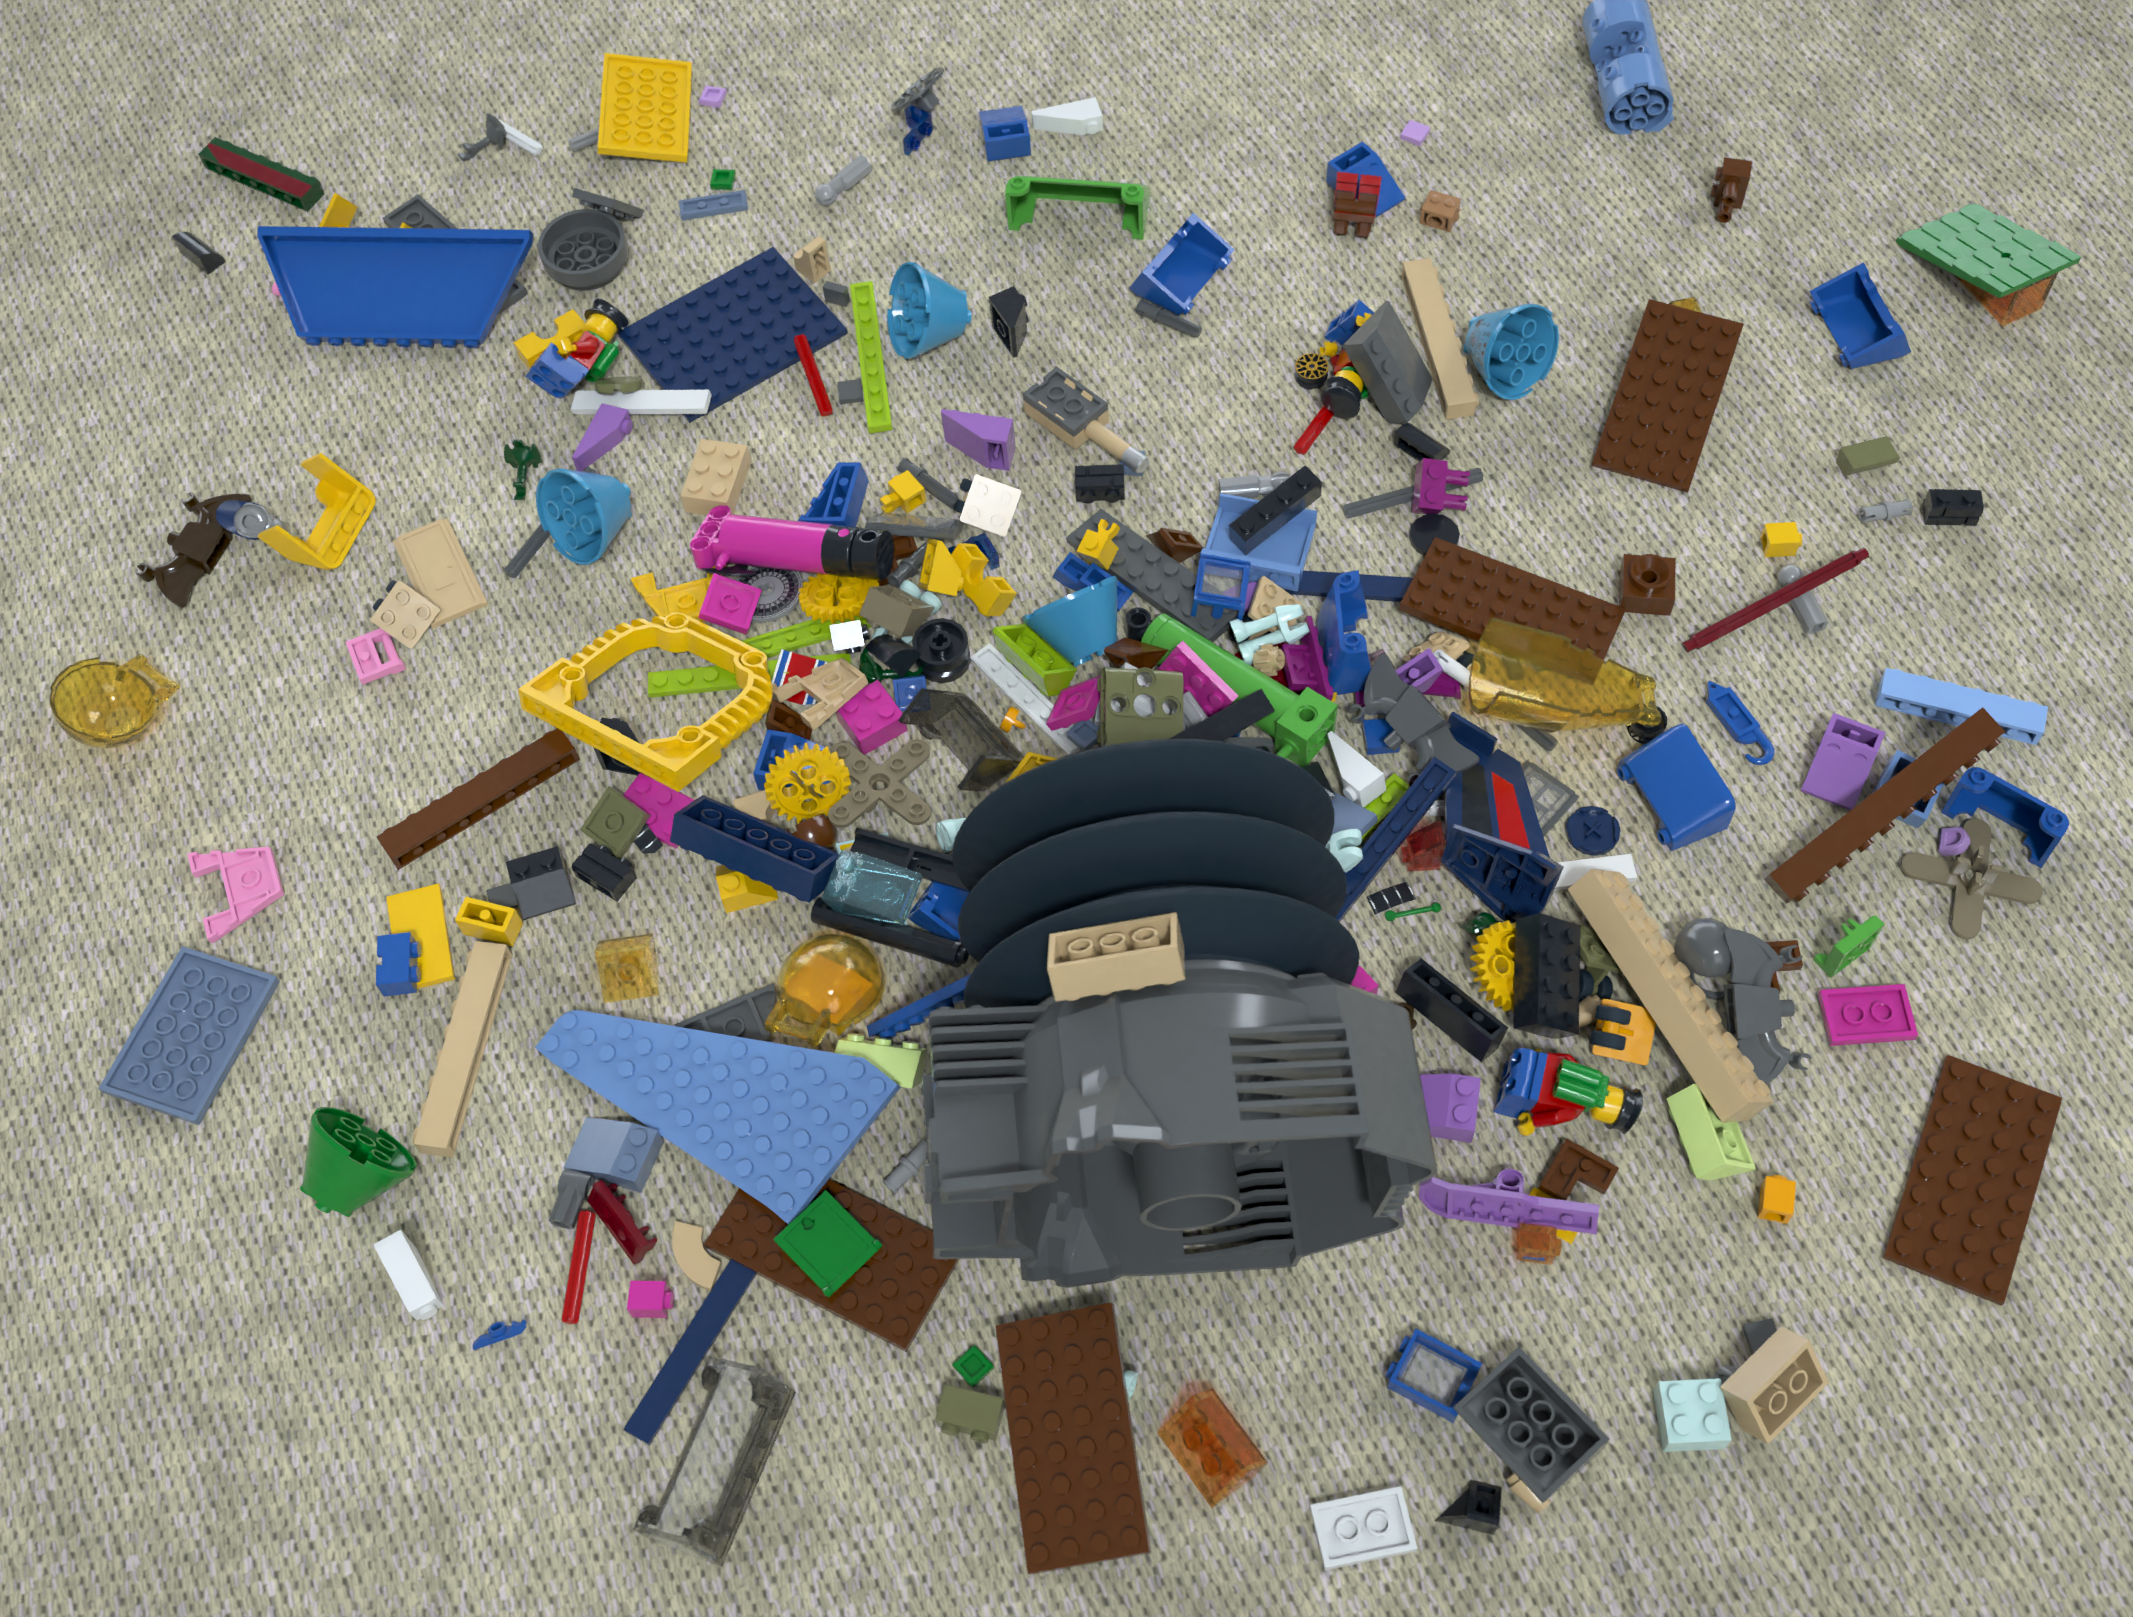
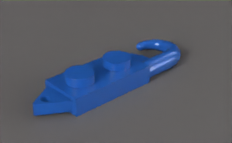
M1708 681L1706 704L1734 740L1741 744L1758 742L1765 752L1762 758H1754L1750 754H1746L1745 758L1755 765H1765L1772 761L1775 754L1773 744L1760 729V724L1731 687L1725 688L1712 681Z

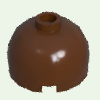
M823 814L795 825L797 831L792 833L797 838L813 842L829 850H832L838 841L837 828L831 824L828 816L825 819Z

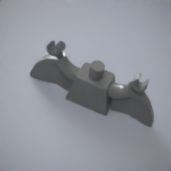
M1384 653L1381 654L1374 663L1365 684V706L1361 707L1355 704L1349 709L1350 714L1357 711L1361 712L1359 716L1351 719L1352 722L1355 724L1361 723L1365 718V714L1383 713L1386 715V721L1394 729L1383 739L1384 742L1393 751L1404 741L1413 749H1417L1419 761L1416 768L1418 771L1409 775V786L1414 783L1433 757L1451 767L1456 773L1477 764L1480 760L1479 756L1455 740L1449 729L1451 727L1450 723L1420 690L1402 681L1389 656Z
M1725 929L1723 937L1731 958L1729 982L1735 983L1723 985L1727 1032L1731 1033L1735 1039H1738V1049L1742 1055L1752 1062L1754 1073L1766 1085L1782 1072L1788 1061L1789 1065L1795 1069L1808 1070V1068L1801 1065V1058L1811 1059L1812 1057L1807 1053H1791L1790 1049L1779 1044L1775 1035V1030L1782 1028L1781 1017L1794 1016L1795 1006L1791 999L1780 1000L1779 990L1771 988L1772 976L1783 967V963L1790 964L1802 959V955L1794 958L1791 955V950L1796 948L1797 945L1782 948L1778 956L1769 944L1757 936L1741 930Z

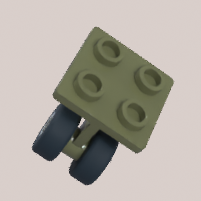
M1581 925L1580 955L1587 965V969H1580L1579 1003L1587 996L1591 997L1597 995L1601 1000H1610L1613 993V983L1607 974L1609 971L1621 974L1623 972L1595 930Z

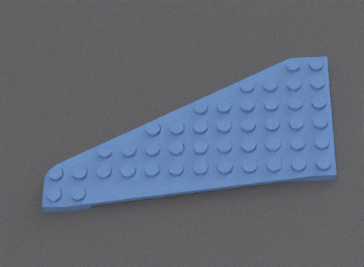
M581 1010L570 1011L560 1016L535 1047L552 1063L649 1128L658 1130L661 1136L766 1205L787 1224H790L806 1209L901 1088L869 1061L861 1057Z

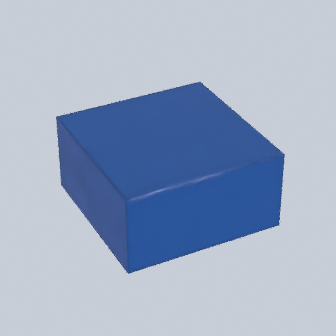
M925 674L893 678L895 702L901 711L929 708Z
M1386 718L1363 720L1362 730L1367 755L1398 753L1400 751V746L1393 751L1383 740L1394 730L1386 721Z

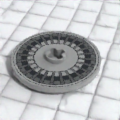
M752 566L747 570L755 572L756 575H739L736 578V581L762 589L751 622L761 623L777 620L790 613L799 603V588H803V581L798 571Z

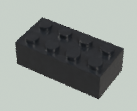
M1542 913L1516 919L1513 1029L1550 1039L1579 1035L1581 925Z

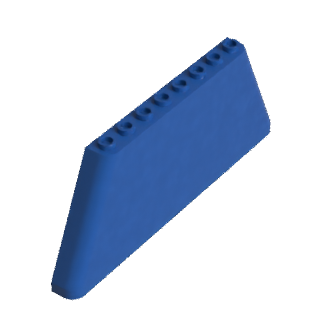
M257 227L258 239L297 337L306 341V344L311 346H319L320 342H328L332 346H343V342H351V345L359 347L365 346V343H373L374 346L387 347L388 343H396V346L410 347V343H419L420 347L432 348L433 344H441L445 348H455L456 344H464L466 348H478V344L484 343L533 245V233L530 230Z

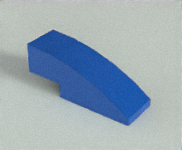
M1072 552L1066 556L1053 575L1055 580L1074 591L1090 587L1112 577L1095 563L1089 566ZM1119 581L1117 582L1118 612L1133 594V591Z

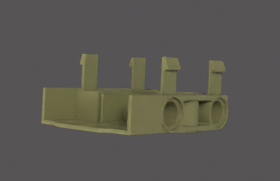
M1147 667L1140 669L1103 668L1101 678H1097V691L1100 692V730H1097V744H1101V747L1143 740L1170 739L1183 731V673L1178 671L1151 670ZM1138 675L1143 676L1146 679V687H1142L1138 684ZM1146 694L1153 698L1154 713L1151 716L1142 717L1134 710V700L1137 696ZM1112 700L1119 702L1121 705L1120 712H1115L1112 709ZM1163 703H1168L1171 706V715L1164 712Z

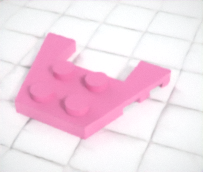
M270 847L236 849V852L222 853L218 850L210 851V854H198V852L187 854L191 872L195 878L221 870L230 909L203 918L207 939L210 943L216 942L284 895L274 853Z

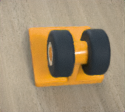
M1602 999L1601 1004L1596 1007L1595 1018L1597 1019L1596 1029L1591 1032V1053L1647 1065L1656 1022L1646 1007Z

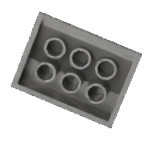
M1385 301L1342 346L1385 420L1390 424L1408 423L1422 408L1433 378L1390 301Z
M1520 1347L1515 1349L1453 1407L1456 1413L1542 1503L1580 1472L1605 1448L1609 1441V1438Z

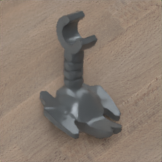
M486 114V137L476 142V144H462L467 152L458 153V156L463 162L475 157V153L490 145V143L498 145V148L502 150L506 130L504 125L495 116Z

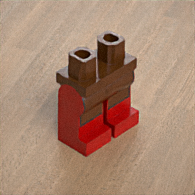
M1337 172L1332 217L1335 234L1347 236L1348 225L1354 224L1357 225L1356 237H1369L1371 226L1374 227L1382 184L1381 176L1361 174L1358 199H1356L1358 174Z

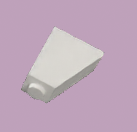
M399 1230L373 1244L408 1312L416 1321L433 1317L437 1313V1309L441 1308L443 1304L413 1243Z

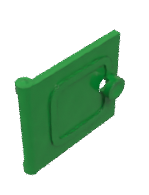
M826 1190L773 1239L828 1298L882 1247L881 1242L874 1239Z

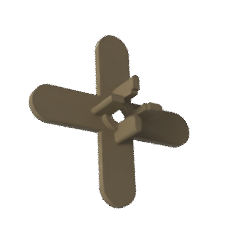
M922 740L908 742L880 767L849 743L840 742L830 748V754L836 751L839 759H844L845 767H848L850 773L849 777L858 783L855 788L829 809L828 818L833 826L837 828L850 826L865 812L870 813L873 811L879 800L889 810L897 813L912 825H922L930 819L931 809L929 805L901 784L906 777L929 758L930 748L926 742ZM876 782H884V790H877Z
M1970 819L1964 824L1963 829L1969 835L1971 842L1968 849L1959 854L1956 861L1920 853H1909L1903 857L1900 864L1902 872L1909 878L1955 888L1951 929L1955 935L1962 939H1972L1980 932L1985 895L2025 904H2034L2043 895V888L2037 880L2002 872L2003 867L1999 865H1988L1991 828L1981 819ZM1968 870L1975 871L1971 880L1965 875Z

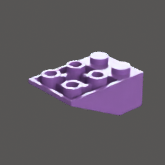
M941 410L944 437L947 443L986 468L1010 471L1016 450L1013 419L987 416L979 413L959 412L957 410Z
M1833 713L1803 783L1801 792L1851 811L1856 805L1886 732Z

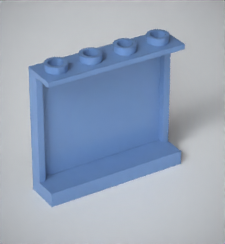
M1220 493L1216 517L1206 548H1202L1201 553L1250 561L1248 582H1259V579L1265 576L1282 589L1298 592L1316 528L1317 511L1304 509L1259 546L1245 555L1229 539V524L1260 500Z

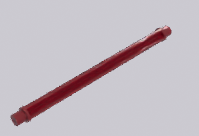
M1863 547L1857 551L1853 550L1690 636V639L1682 643L1683 648L1688 653L1708 645L1861 564V561L1869 557L1868 551Z

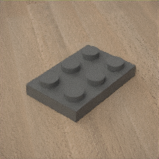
M576 188L573 190L572 197L579 199L580 205L632 221L634 216L638 218L643 216L644 210L584 190Z

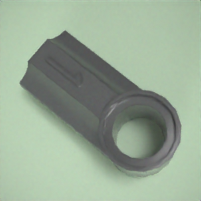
M569 1169L563 1170L558 1181L559 1194L549 1218L551 1224L566 1229H574L584 1200H588L589 1196L587 1195L590 1187L595 1183L593 1175Z

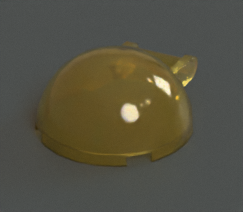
M143 654L137 655L122 666L115 662H101L99 657L78 661L60 672L51 684L49 703L57 724L75 741L90 747L102 749L117 748L128 745L140 738L156 719L159 705L180 689V685L175 681H169L151 666ZM139 670L143 671L161 688L155 691L153 686L137 672Z
M824 934L802 942L787 956L781 966L776 986L778 1002L766 1019L765 1030L771 1033L778 1031L806 1040L808 1045L816 1047L830 1026L839 1027L853 1021L854 1025L858 1024L873 1012L880 1003L885 991L886 978L879 959L863 943L845 935ZM788 1015L802 1024L812 1025V1028L809 1030L784 1022V1019Z

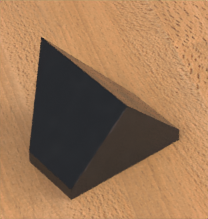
M1471 1480L1470 1487L1434 1521L1494 1535L1500 1522L1502 1487Z

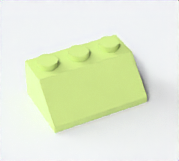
M848 1033L847 1037L838 1040L835 1053L865 1058L900 1087L914 1088L922 1082L927 1048H920L918 1042L903 1041L902 1045L891 1044L892 1039L875 1037V1041L864 1040V1035Z
M1693 1084L1666 1098L1670 1107L1669 1114L1677 1125L1680 1133V1143L1686 1149L1690 1160L1689 1167L1696 1178L1710 1181L1756 1170L1738 1122L1722 1123L1697 1084Z

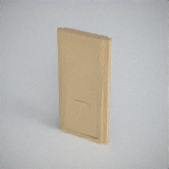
M448 518L444 520L439 519L393 540L415 591L441 609L431 623L432 629L488 605Z

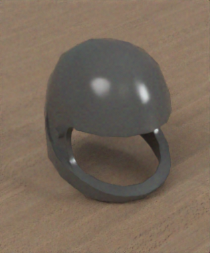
M1696 918L1686 923L1675 938L1674 954L1678 961L1682 962L1689 969V977L1697 986L1699 985L1695 980L1694 973L1706 977H1719L1731 973V958L1723 937V931L1729 928L1723 922L1712 918ZM1700 987L1704 991L1706 998L1713 1000L1724 999V992H1712Z

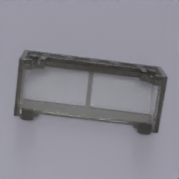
M709 1356L701 1374L702 1386L708 1391L704 1403L659 1505L650 1504L644 1507L638 1516L633 1530L649 1540L723 1567L796 1392L764 1368Z

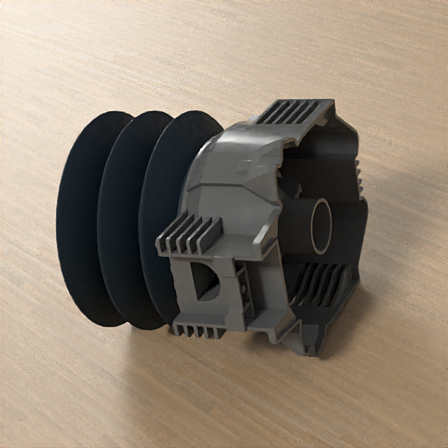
M1159 739L1120 743L1071 754L1022 773L986 796L964 820L955 837L952 849L956 874L962 884L970 891L960 910L958 932L965 949L978 964L967 980L964 990V1005L966 1009L940 1007L929 1013L928 1028L932 1072L928 1075H922L921 1083L924 1125L926 1126V1158L928 1159V1163H923L922 1171L925 1204L931 1203L934 1259L1020 1258L1022 1280L1030 1282L1053 1280L1056 1281V1286L1070 1288L1110 1282L1122 1276H1159L1296 1267L1301 1257L1390 1233L1404 1226L1402 1205L1405 1204L1404 1198L1409 1197V1192L1413 1191V1185L1428 1180L1437 1174V1164L1409 1012L1385 997L1350 985L1359 966V950L1351 933L1335 919L1346 897L1347 880L1339 861L1326 848L1334 828L1335 811L1327 791L1310 773L1281 756L1265 750L1229 742L1201 739ZM1177 912L1184 943L1185 980L1169 985L1145 986L1139 990L1115 991L1108 995L1085 996L1074 1001L1055 1000L1047 970L1050 934ZM1253 1225L1208 1235L1182 1237V1230ZM1255 1242L1209 1252L1184 1253V1246Z

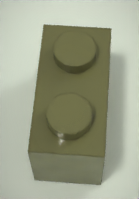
M944 1385L935 1418L937 1427L941 1428L942 1433L950 1436H958L959 1432L971 1435V1440L979 1443H988L989 1439L996 1441L1005 1409L1004 1398Z

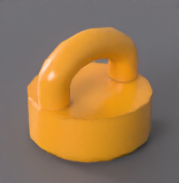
M1013 706L1010 707L1000 725V729L1006 733H1009L1012 725L1022 730L1025 729L1026 725L1016 719L1020 710Z

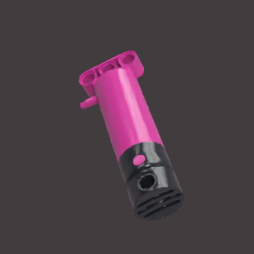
M719 505L710 510L689 544L695 566L698 569L711 568L715 565L717 570H722L726 564H739L885 580L891 571L894 559L893 538L888 530L732 515L730 508L725 505Z

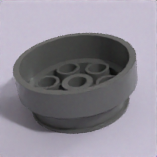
M579 209L558 216L544 228L538 240V252L546 273L553 280L570 289L589 291L601 288L617 277L627 259L628 244L623 227L615 217L596 209Z

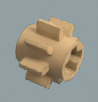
M1272 643L1261 645V650H1257L1254 653L1253 665L1254 668L1267 676H1276L1277 670H1281L1285 665V656L1283 651L1278 649V646L1273 647Z

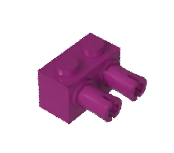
M1423 458L1416 464L1412 513L1439 514L1444 508L1465 511L1467 508V503H1465L1468 500L1467 495L1446 494L1445 486L1446 484L1467 487L1469 484L1467 477H1470V472L1448 469V461Z

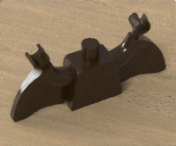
M189 492L188 494L191 498L186 501L181 498V502L189 512H193L198 518L197 522H188L181 533L171 531L168 534L167 543L172 546L176 556L168 563L157 565L154 569L146 563H140L137 567L142 572L136 573V575L145 582H149L155 577L163 595L174 605L184 608L187 605L194 583L203 573L208 575L212 573L232 541V537L229 534L230 531L220 526L216 520L217 508L228 500L252 502L249 494H227L199 502L196 496Z

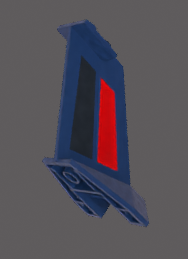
M1452 712L1448 722L1451 725L1449 729L1453 737L1459 744L1478 755L1480 760L1474 766L1456 773L1457 775L1445 789L1446 847L1441 862L1500 919L1514 923L1518 918L1542 913L1552 897L1564 867L1549 856L1521 763L1500 749L1493 753L1498 738L1471 723L1466 718Z

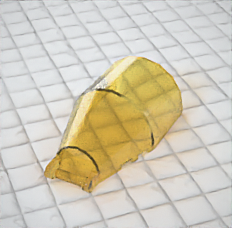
M1492 617L1479 639L1469 676V701L1471 709L1477 715L1550 733L1633 725L1636 722L1654 726L1661 722V714L1656 706L1654 694L1656 683L1653 677L1639 674L1611 659H1608L1606 662L1594 656L1593 650L1589 648L1582 650L1570 644L1572 640L1566 636ZM1642 692H1644V699H1645V705H1646V707L1644 706V703H1643Z

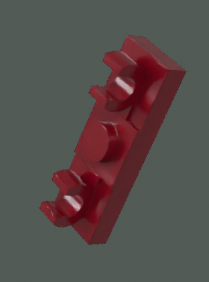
M603 1180L596 1182L588 1197V1203L634 1265L640 1263L644 1259L646 1252L655 1247L657 1238L647 1240L644 1236L648 1233L649 1227L643 1226L638 1229L635 1225L632 1214L623 1206L626 1196L615 1197L613 1195L618 1188L617 1184L607 1186Z

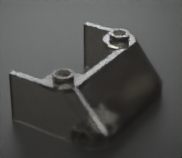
M921 688L898 719L901 724L917 725L920 728L921 735L929 740H942L968 769L964 779L957 786L960 790L986 791L1014 772L1024 758L1022 753L978 705L962 693Z

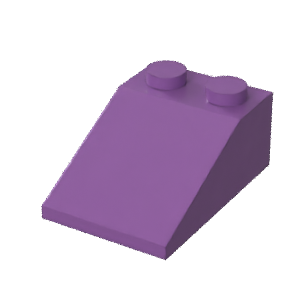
M1458 1074L1420 1075L1431 1137L1472 1143L1476 1126L1481 1078Z

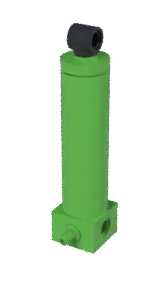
M1136 607L1127 612V638L1169 650L1156 664L1159 667L1175 647L1184 641L1238 695V698L1232 704L1262 688L1275 712L1253 725L1275 738L1274 750L1278 752L1276 755L1285 759L1288 758L1300 767H1304L1311 762L1327 743L1328 733L1331 731L1335 733L1338 705L1309 687L1301 695H1298L1165 613L1151 620L1150 612L1144 608Z

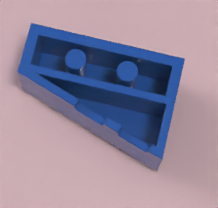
M838 462L822 484L823 490L817 498L813 497L810 502L811 507L805 515L800 516L798 521L856 527L869 483L861 462Z

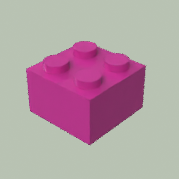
M879 680L862 688L835 712L841 726L864 755L907 731L904 714Z

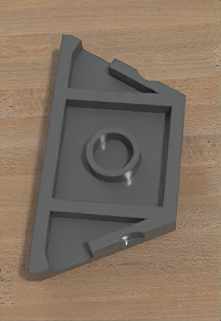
M772 983L674 1025L682 1028L771 1042L777 993L776 987Z

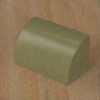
M1885 436L1841 447L1836 463L1842 474L1852 475L1895 464L1899 461L1900 456L1888 437Z

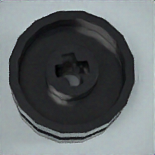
M939 618L922 624L915 632L912 640L913 648L922 653L916 661L917 669L923 668L922 675L925 674L926 679L937 683L952 682L962 677L968 670L971 662L967 632L962 625L954 620Z

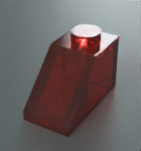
M1436 821L1408 835L1405 847L1400 848L1401 862L1407 864L1408 872L1440 870L1441 858L1445 847L1442 821Z

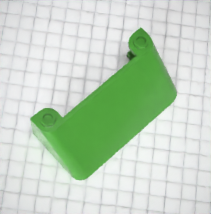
M1016 176L1007 182L1005 197L1008 230L1020 231V227L1024 223H1033L1037 198L1126 204L1122 230H1129L1132 234V239L1144 240L1150 202V189L1144 184L1036 176Z

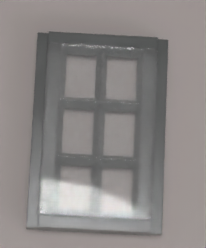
M876 513L866 522L865 528L888 530L891 535L955 540L962 532L964 522L953 518Z
M1527 760L1523 764L1522 769L1544 837L1579 799V796L1565 784L1533 762L1530 763Z

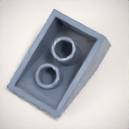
M586 1117L563 1169L590 1174L597 1180L617 1184L619 1187L642 1193L664 1141L659 1131L632 1122Z

